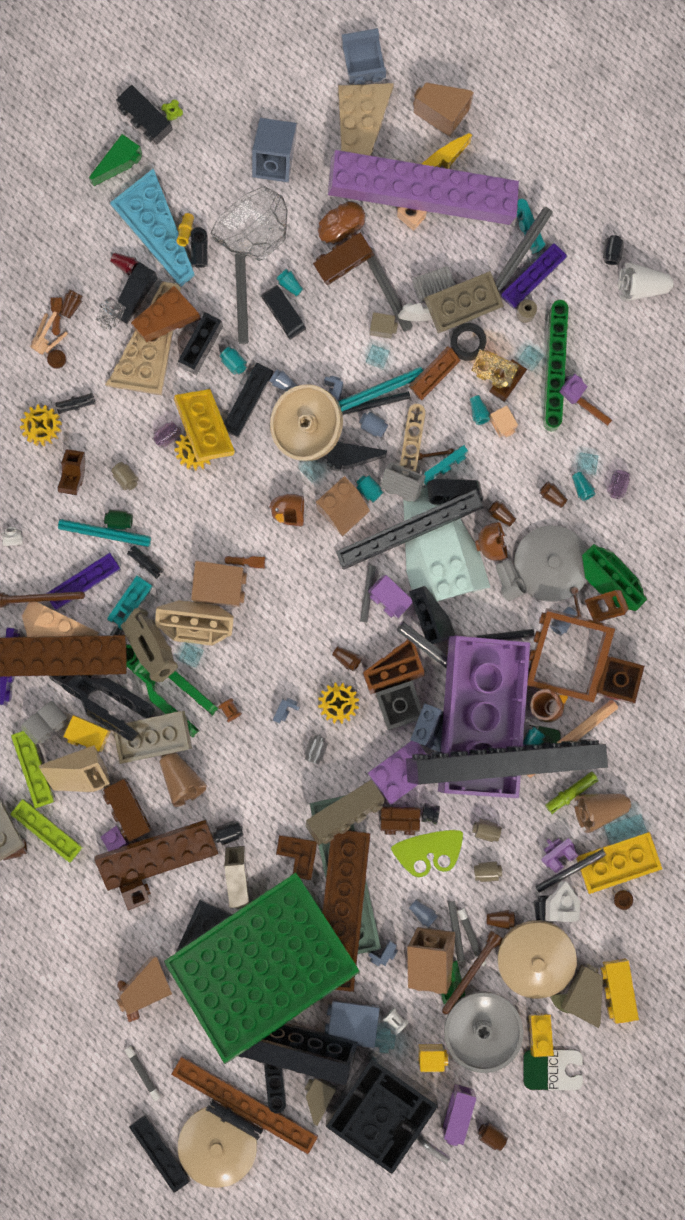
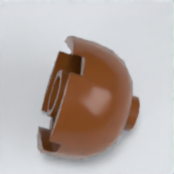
M500 522L484 526L479 533V540L475 541L477 551H481L488 560L500 561L508 558L507 545H505L503 537L505 535Z

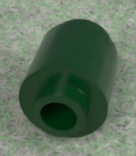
M109 509V512L105 513L104 524H107V527L111 529L127 530V528H132L133 513Z

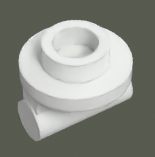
M9 527L2 533L3 546L23 545L21 530Z

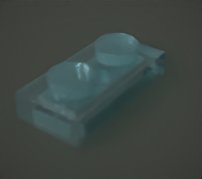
M641 814L603 826L609 845L647 833Z

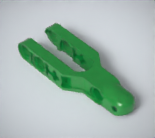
M126 645L127 667L146 684L150 701L165 714L178 712L155 691L156 681L150 679V673L140 663L132 646ZM174 671L168 677L212 716L219 709L178 672ZM186 719L189 734L194 738L200 730Z

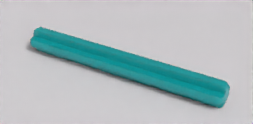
M418 367L338 401L341 410L345 411L409 384L424 370L422 367Z
M60 519L58 522V529L146 547H149L151 544V537L63 519Z

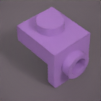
M573 374L565 377V384L559 392L571 404H575L588 386L581 377Z
M117 826L101 836L108 851L130 845L123 838Z

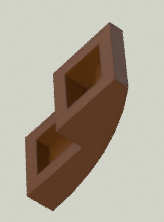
M511 359L489 392L505 402L527 369Z

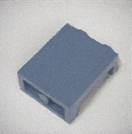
M378 28L342 34V48L350 85H362L367 81L380 82L386 78V67H384Z
M424 703L410 740L440 752L443 711Z
M333 999L332 1004L328 1003L327 1015L331 1017L330 1024L326 1023L324 1033L358 1042L357 1046L374 1048L380 1006L342 1002Z

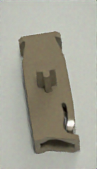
M138 607L133 610L126 622L121 625V628L140 663L150 673V679L156 682H163L178 668V665L174 662L171 646H168L160 629L155 626V622L147 617L148 611Z

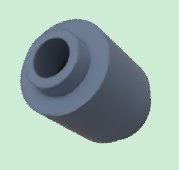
M372 412L364 413L359 422L362 424L361 429L382 438L389 426L385 423L384 419Z

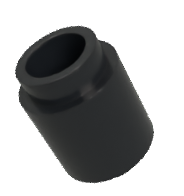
M611 235L610 238L605 239L604 263L618 265L622 259L624 240L620 236Z
M231 821L216 827V832H213L216 842H221L222 846L236 841L244 835L239 821Z
M548 895L538 896L537 900H534L536 920L545 921Z

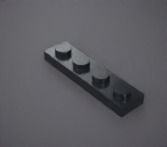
M259 363L255 364L224 422L229 434L237 438L240 437L274 373L273 370Z
M144 1114L129 1126L173 1193L191 1181L147 1114Z

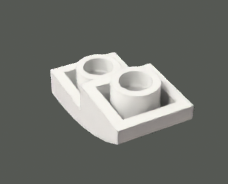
M413 303L406 304L398 314L399 319L407 321L432 320L428 307H422L421 303L414 305Z

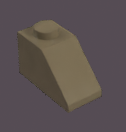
M314 1077L313 1080L309 1078L304 1089L307 1090L306 1100L313 1123L318 1126L336 1091V1086L324 1079Z

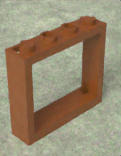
M546 608L545 613L542 612L539 618V624H541L540 631H536L533 642H536L535 649H531L529 654L531 663L528 668L527 685L540 689H551L559 694L594 703L615 627ZM551 618L603 632L586 693L534 679Z

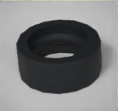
M474 323L459 325L453 331L450 340L452 350L459 359L464 361H473L479 358L484 352L487 343L484 330ZM471 331L478 336L479 346L475 351L467 353L459 348L457 339L461 333Z

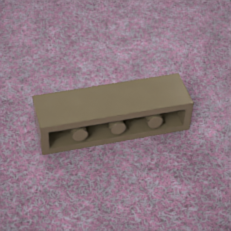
M370 780L307 819L305 827L318 846L322 843L327 844L334 839V835L339 832L340 834L345 833L350 829V825L355 822L358 824L365 820L366 815L369 813H376L381 810L384 797L373 781Z

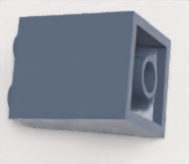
M266 118L259 119L252 149L253 178L289 183L297 123Z

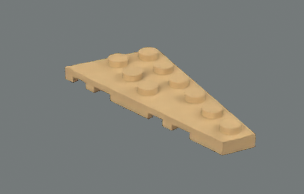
M162 281L152 299L151 305L173 286L181 293V287L175 283ZM174 330L147 343L135 331L119 363L116 364L114 372L106 382V387L162 396Z

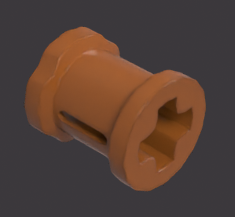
M233 698L218 706L227 717V723L242 715V712H239L235 707Z

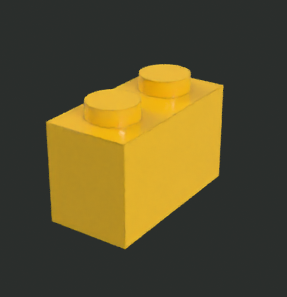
M73 715L63 737L67 738V742L78 747L79 744L86 746V748L95 746L98 752H102L111 731Z
M528 1015L531 1055L533 1057L554 1056L551 1015Z
M418 1044L420 1072H445L444 1066H448V1053L446 1049H443L442 1044Z

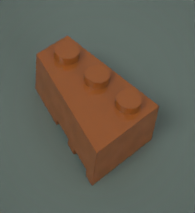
M173 286L135 318L131 324L134 330L147 343L177 328L180 329L189 323L197 322L201 318L197 310Z
M407 639L384 658H381L365 670L363 676L371 695L424 677V669L415 645Z

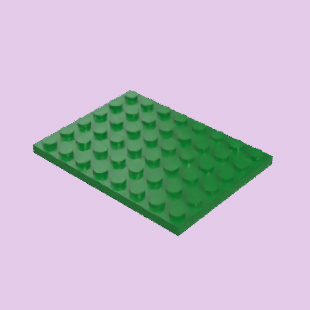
M296 872L164 961L224 1064L239 1056L360 973V970Z

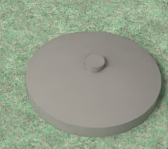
M544 526L533 530L522 539L516 549L513 564L518 578L525 583L529 595L545 602H558L573 596L570 592L572 587H577L580 590L586 583L582 555L588 549L582 539L571 530L560 526Z
M479 991L470 993L455 1003L445 1020L444 1038L451 1056L458 1064L473 1072L490 1073L506 1067L517 1056L523 1042V1024L519 1013L506 998L496 993Z

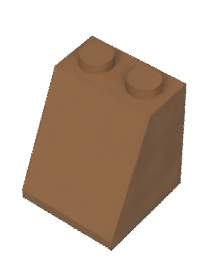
M425 83L414 94L413 113L451 137L471 109L474 92L461 88Z
M345 476L316 501L317 510L342 537L370 512L359 491Z
M195 561L191 600L197 603L240 607L241 603L245 601V592L242 591V587L247 582V573H244L243 567Z
M417 927L407 946L409 989L447 994L451 984L455 932Z
M149 957L118 992L119 999L116 1002L121 1012L125 1011L129 1015L172 995L157 957Z

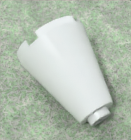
M625 263V269H621L619 273L618 290H622V295H619L622 301L666 294L673 288V279L669 274L634 263Z

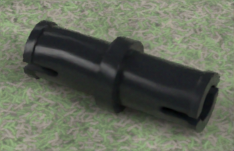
M91 392L79 397L72 396L71 399L56 402L55 404L56 407L64 406L57 409L58 413L61 414L71 410L78 411L80 408L89 405H95L96 401L95 399L87 401V399L95 398Z
M135 545L130 548L132 551H128L127 555L139 563L140 568L146 569L156 579L161 575L159 573H163L164 569L152 561L151 556L145 555Z

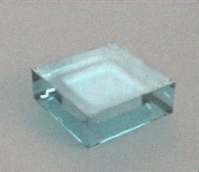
M372 344L366 364L383 370L390 351Z
M528 345L517 361L530 371H533L544 355Z
M580 452L576 472L596 475L599 455Z
M317 460L307 461L299 468L300 472L311 483L326 471Z
M186 643L178 661L197 668L204 650Z

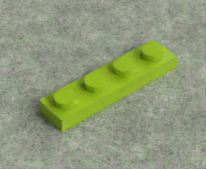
M24 731L11 735L35 809L55 802L49 783L39 768L42 762L35 743Z
M22 799L10 813L12 817L69 863L83 849L79 843L25 799Z

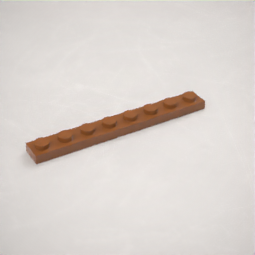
M181 1056L171 1074L222 1105L232 1108L234 1112L306 1154L310 1153L318 1138L316 1133L281 1113L275 1114L271 1112L268 1105Z

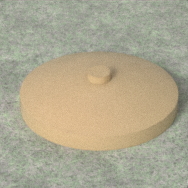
M310 384L299 385L285 392L276 402L270 418V431L277 448L286 456L299 461H313L328 454L337 444L343 428L342 410L336 398L327 390Z
M541 920L527 921L512 928L503 938L497 955L499 972L506 985L517 994L533 999L547 998L562 991L573 978L577 965L576 951L570 937L557 925Z
M204 1107L189 1117L180 1132L178 1140L179 1159L186 1173L196 1182L213 1188L230 1186L241 1180L251 1169L256 1157L257 1140L228 1122L223 1123L220 1121L221 1118L207 1112V1107Z

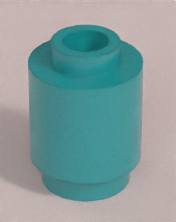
M227 347L219 356L222 359L221 362L233 375H240L247 368V361L236 349Z
M363 475L356 482L358 484L356 489L372 503L384 493L380 485L370 475L367 477Z

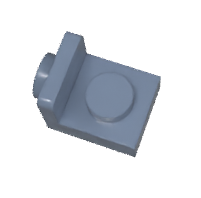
M336 376L325 377L324 384L334 387L330 388L329 392L339 401L344 387L343 381Z
M287 698L286 701L282 699L273 721L279 724L281 720L285 722L290 712L287 710V707L299 711L298 702Z

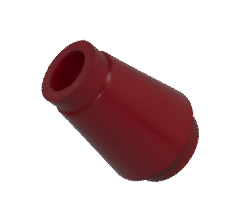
M116 252L113 253L110 260L111 263L127 275H131L139 263L135 257Z

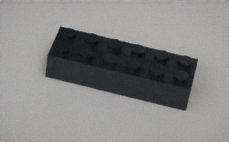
M285 1023L238 1057L310 1075L336 1084L346 1085L354 1063L358 1042Z

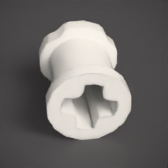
M394 1007L385 1015L383 1021L388 1022L394 1028V1032L398 1034L406 1027L409 1021L407 1019L404 1020Z

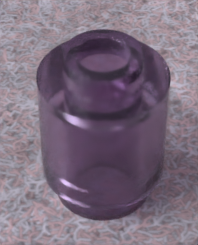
M173 421L170 423L166 422L153 433L155 437L152 439L158 447L163 446L166 448L179 437L178 435L181 431Z
M615 470V473L612 474L607 489L611 498L620 499L625 497L631 480L628 472Z

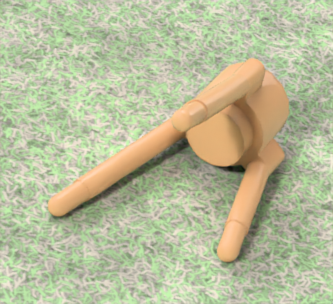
M56 311L53 312L45 327L48 314H44L37 333L31 342L30 347L41 355L44 352L49 354L51 349L68 334V332H64L48 346L49 341L44 337L57 314Z

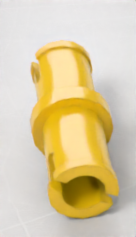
M185 213L182 216L181 224L178 226L179 234L176 242L183 247L189 243V237L193 230L194 216L191 213Z

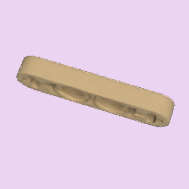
M413 404L409 408L400 465L406 467L408 459L404 460V457L409 459L416 458L415 461L411 460V467L414 468L412 471L415 472L417 471L425 421V408L421 404ZM416 409H419L422 413L418 415V422H421V424L417 422L410 423V420L414 421L415 418L412 411L414 412ZM411 427L419 428L420 432L417 436L409 434ZM414 445L417 451L415 454L410 455L406 452V447Z

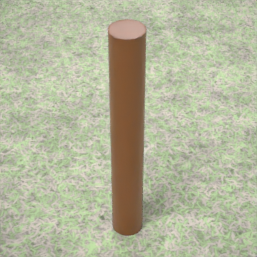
M580 397L576 402L607 426L612 421L611 418L584 398Z

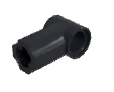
M196 227L190 234L191 266L204 268L208 267V236L205 229ZM200 234L204 236V239L196 241L195 237Z

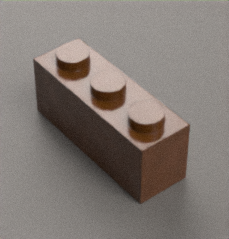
M354 233L343 244L339 243L332 247L331 252L318 256L313 265L324 283L328 286L375 254L362 233Z
M122 779L103 789L105 793L103 798L107 805H111L113 809L111 814L116 822L119 821L122 827L120 832L125 840L128 839L131 842L152 831L127 779Z

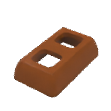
M614 590L585 599L586 606L594 621L600 622L622 616L628 611V605L621 590ZM613 596L617 597L621 607L617 608L612 599ZM604 600L608 611L603 612L598 601Z

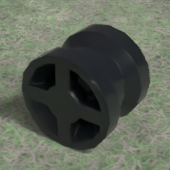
M425 803L421 822L426 823L430 821L437 825L440 806L435 805L433 807Z

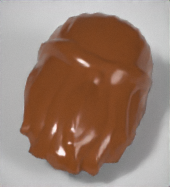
M348 201L329 211L319 222V228L317 229L321 241H325L326 244L330 242L335 244L361 230L366 221L365 211L362 206L354 201Z

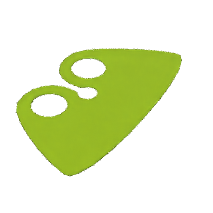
M444 830L411 837L394 844L391 847V851L400 864L415 877H424L430 872L431 863L427 858L429 853L434 855L433 864L435 868L439 871L447 872L455 866L463 841V832L460 830ZM446 855L450 858L448 867H441L438 864L440 856ZM421 860L425 862L426 870L424 872L418 873L415 871L414 864L416 861Z

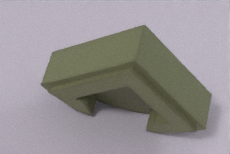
M567 993L550 996L557 1009L564 1013H569L561 1008Z

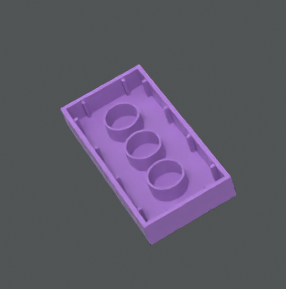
M449 636L440 752L449 753L450 755V751L454 750L468 751L469 753V749L506 748V746L513 745L523 746L530 651L529 642ZM521 775L438 783L437 792L519 798Z

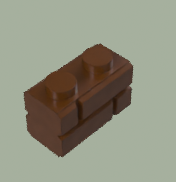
M382 807L380 830L384 831L385 835H396V831H404V835H415V832H420V808Z

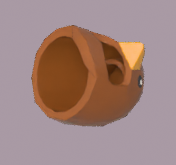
M284 494L275 497L271 501L269 508L275 521L286 525L303 526L304 496Z
M543 689L536 692L530 703L532 715L541 722L552 723L559 720L563 715L564 704L568 696L558 695L551 689Z

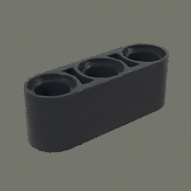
M278 285L261 294L263 301L290 340L306 330L304 323Z
M434 479L427 483L429 502L434 505L444 504L475 489L481 502L483 501L481 483L478 480Z
M264 1063L268 1107L271 1112L279 1114L286 1107L283 1068L272 1067ZM277 1078L281 1084L274 1087L270 1084V1080ZM279 1098L283 1104L276 1107L272 1104V1100Z

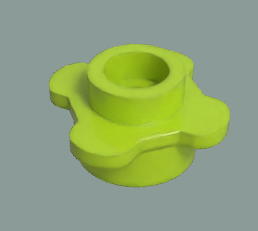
M175 99L171 103L163 104L161 107L169 121L183 115V110L179 108V102Z

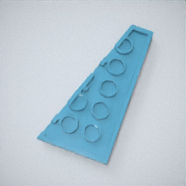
M152 169L111 201L110 205L181 287L193 278L195 274L185 248L176 242L179 233L155 171Z

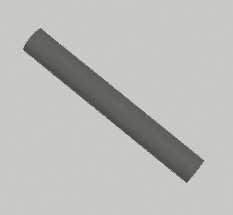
M373 565L368 566L360 622L365 623L368 622L371 602L369 598L371 594L368 590L373 586L376 566Z
M450 901L448 902L452 932H455L457 961L465 960L456 902Z

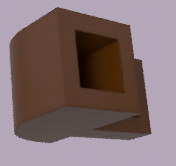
M66 449L61 462L62 475L57 487L58 493L77 495L79 487L83 484L85 474V452Z

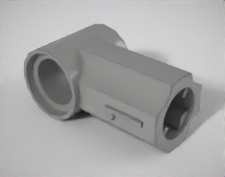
M511 560L502 562L495 567L503 585L501 587L502 595L507 601L510 602L527 592L526 585L518 578Z

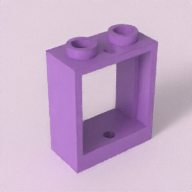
M454 1084L442 1126L444 1140L450 1145H464L477 1099L474 1089Z

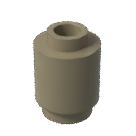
M530 299L523 300L518 306L517 318L523 323L531 322L537 312L536 303Z
M120 462L112 468V476L123 490L130 491L138 485L137 481L139 478L128 464Z
M479 819L478 822L475 821L472 828L475 838L489 842H498L502 827L498 826L497 823Z
M497 861L478 863L479 865H474L475 881H480V883L499 881V877H502V867L497 865Z

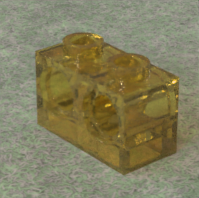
M479 350L471 371L477 373L476 377L482 380L489 379L493 381L492 385L503 388V386H511L519 365L488 350ZM486 361L489 365L487 370H485L484 364ZM502 369L505 372L503 378L500 377V371Z

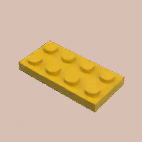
M211 389L174 395V402L197 462L234 455L235 450Z
M650 832L580 854L576 858V861L579 862L602 848L607 854L605 857L580 870L588 894L662 870Z

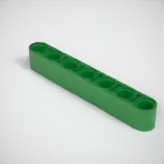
M556 300L549 312L543 426L550 432L556 431L563 420L564 396L559 391L565 384L569 312L568 304L564 300ZM554 308H561L563 310V313H556ZM560 326L562 332H556L553 327ZM553 344H558V345H560L561 350H560V351L554 350L553 347H552V345H553ZM551 363H558L560 365V369H554L551 366ZM557 381L559 387L553 388L550 382ZM555 399L558 402V406H551L549 400ZM555 418L557 425L549 424L548 419Z

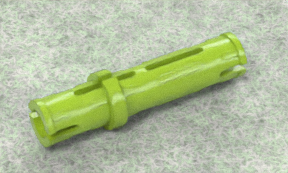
M591 771L563 792L560 791L554 799L545 804L547 810L554 814L561 807L568 806L570 801L577 795H580L599 781L597 776Z

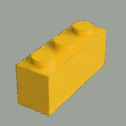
M624 958L602 962L603 967L600 968L603 979L606 980L607 987H604V995L606 999H609L610 1007H607L609 1019H612L615 1024L638 1021L639 1017L629 960Z

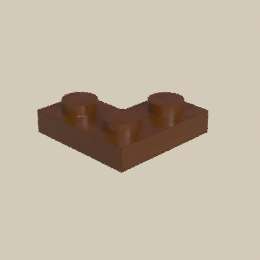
M279 835L276 855L295 858L293 874L296 872L300 879H312L317 843L313 840Z

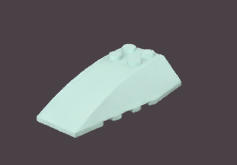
M427 488L421 490V494L415 502L403 499L404 521L439 506L429 502ZM461 519L405 543L406 573L411 590L426 586L438 602L465 593H473L490 588L480 551H477L476 544Z

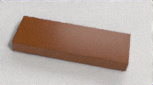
M447 346L409 385V388L419 400H423L461 360L452 348Z

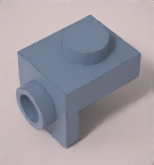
M389 940L380 956L370 951L368 953V956L371 957L370 961L377 966L381 964L386 966L388 960H393L398 952V949H396L397 943Z

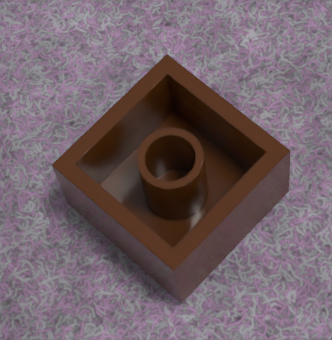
M607 656L596 695L629 704L636 703L645 666Z

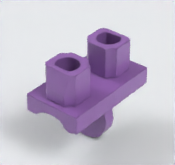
M559 838L554 842L547 839L546 841L549 846L544 849L547 855L541 860L547 868L550 867L557 873L564 867L558 859L565 855L571 862L578 857V854L574 849L575 845L569 838L564 842H561Z

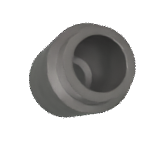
M315 735L314 738L310 737L304 753L306 755L304 760L319 765L328 746V743L325 742L326 738Z

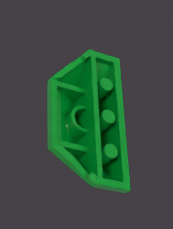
M593 544L582 555L585 579L600 594L621 590L628 605V610L637 611L647 601L640 580L612 551ZM613 596L612 599L615 606L621 607L617 597Z

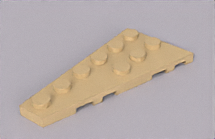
M394 83L338 85L341 151L372 156Z

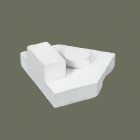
M561 881L554 894L550 895L546 900L545 921L577 922L580 919V900L568 883Z

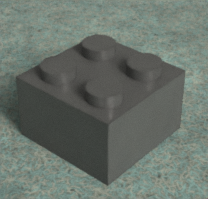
M413 681L375 693L387 730L418 720L422 708Z

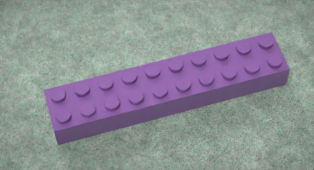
M335 150L330 161L328 195L510 225L517 217L519 181Z

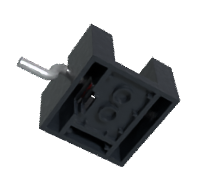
M370 1050L351 1078V1083L348 1087L344 1088L327 1113L326 1128L391 1174L394 1173L415 1140L444 1164H447L450 1160L449 1156L428 1142L421 1133L438 1108L436 1095L380 1055Z

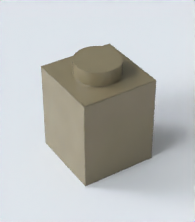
M373 312L370 336L392 339V334L397 333L398 322H395V316Z

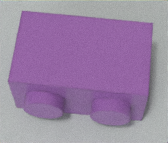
M382 575L368 590L371 594L369 598L377 605L379 603L385 607L383 611L391 618L393 616L399 618L413 603L412 599L387 575Z

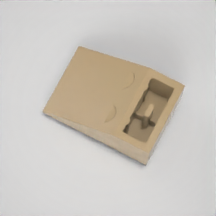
M95 746L39 765L44 777L52 790L95 792L111 786L107 767Z

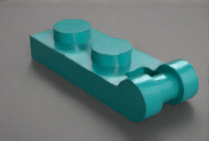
M519 199L517 203V219L520 230L524 235H526L535 219L527 201ZM539 233L530 247L532 254L540 252L546 245L541 233Z
M465 445L424 473V484L427 485L429 481L434 480L440 473L445 475L452 469L450 466L454 463H462L467 458L465 455L468 453Z
M136 576L107 620L111 623H116L118 628L122 630L121 625L126 622L134 609L140 607L153 586L139 576ZM120 611L126 614L123 619L118 616Z

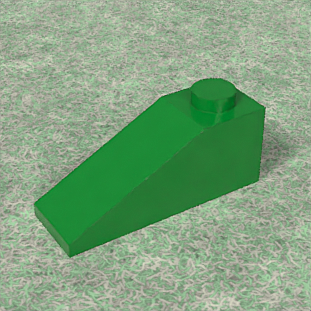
M121 134L89 176L91 184L96 186L132 168L134 164H138L142 158L140 146Z

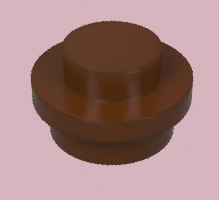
M53 350L48 354L47 362L52 368L60 369L66 364V355L61 350Z
M620 890L615 894L614 904L617 908L627 910L633 905L634 900L630 892Z

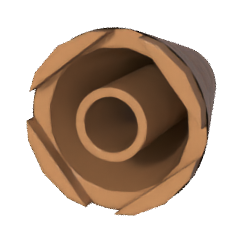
M176 752L161 756L162 759L159 763L171 803L174 807L183 806L186 804V800L191 799L193 801L206 791V783Z
M580 794L575 797V801H578V806H575L576 817L580 827L586 828L585 833H591L628 813L631 808V801L624 794Z

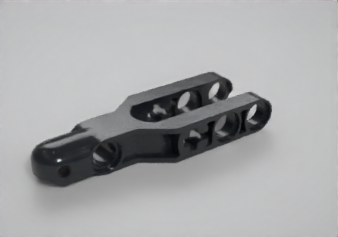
M86 675L49 676L53 682L81 700L86 715L131 742L134 741L139 733L125 724L124 720L121 719L120 721L110 715L109 711L88 699L89 695L95 691H102L144 718H151L155 712V708L151 704L109 678L91 679Z

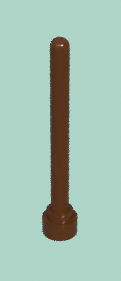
M0 592V608H5L9 603L84 599L85 593L64 592L9 596L4 592Z
M490 931L487 935V944L442 1008L443 1014H449L492 949L500 946L503 938L493 931Z

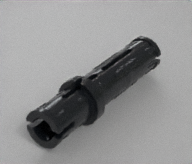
M211 1099L210 1105L206 1108L207 1112L221 1118L220 1121L223 1123L228 1122L256 1140L260 1138L259 1134L263 1132L262 1127L231 1111L232 1108H226Z

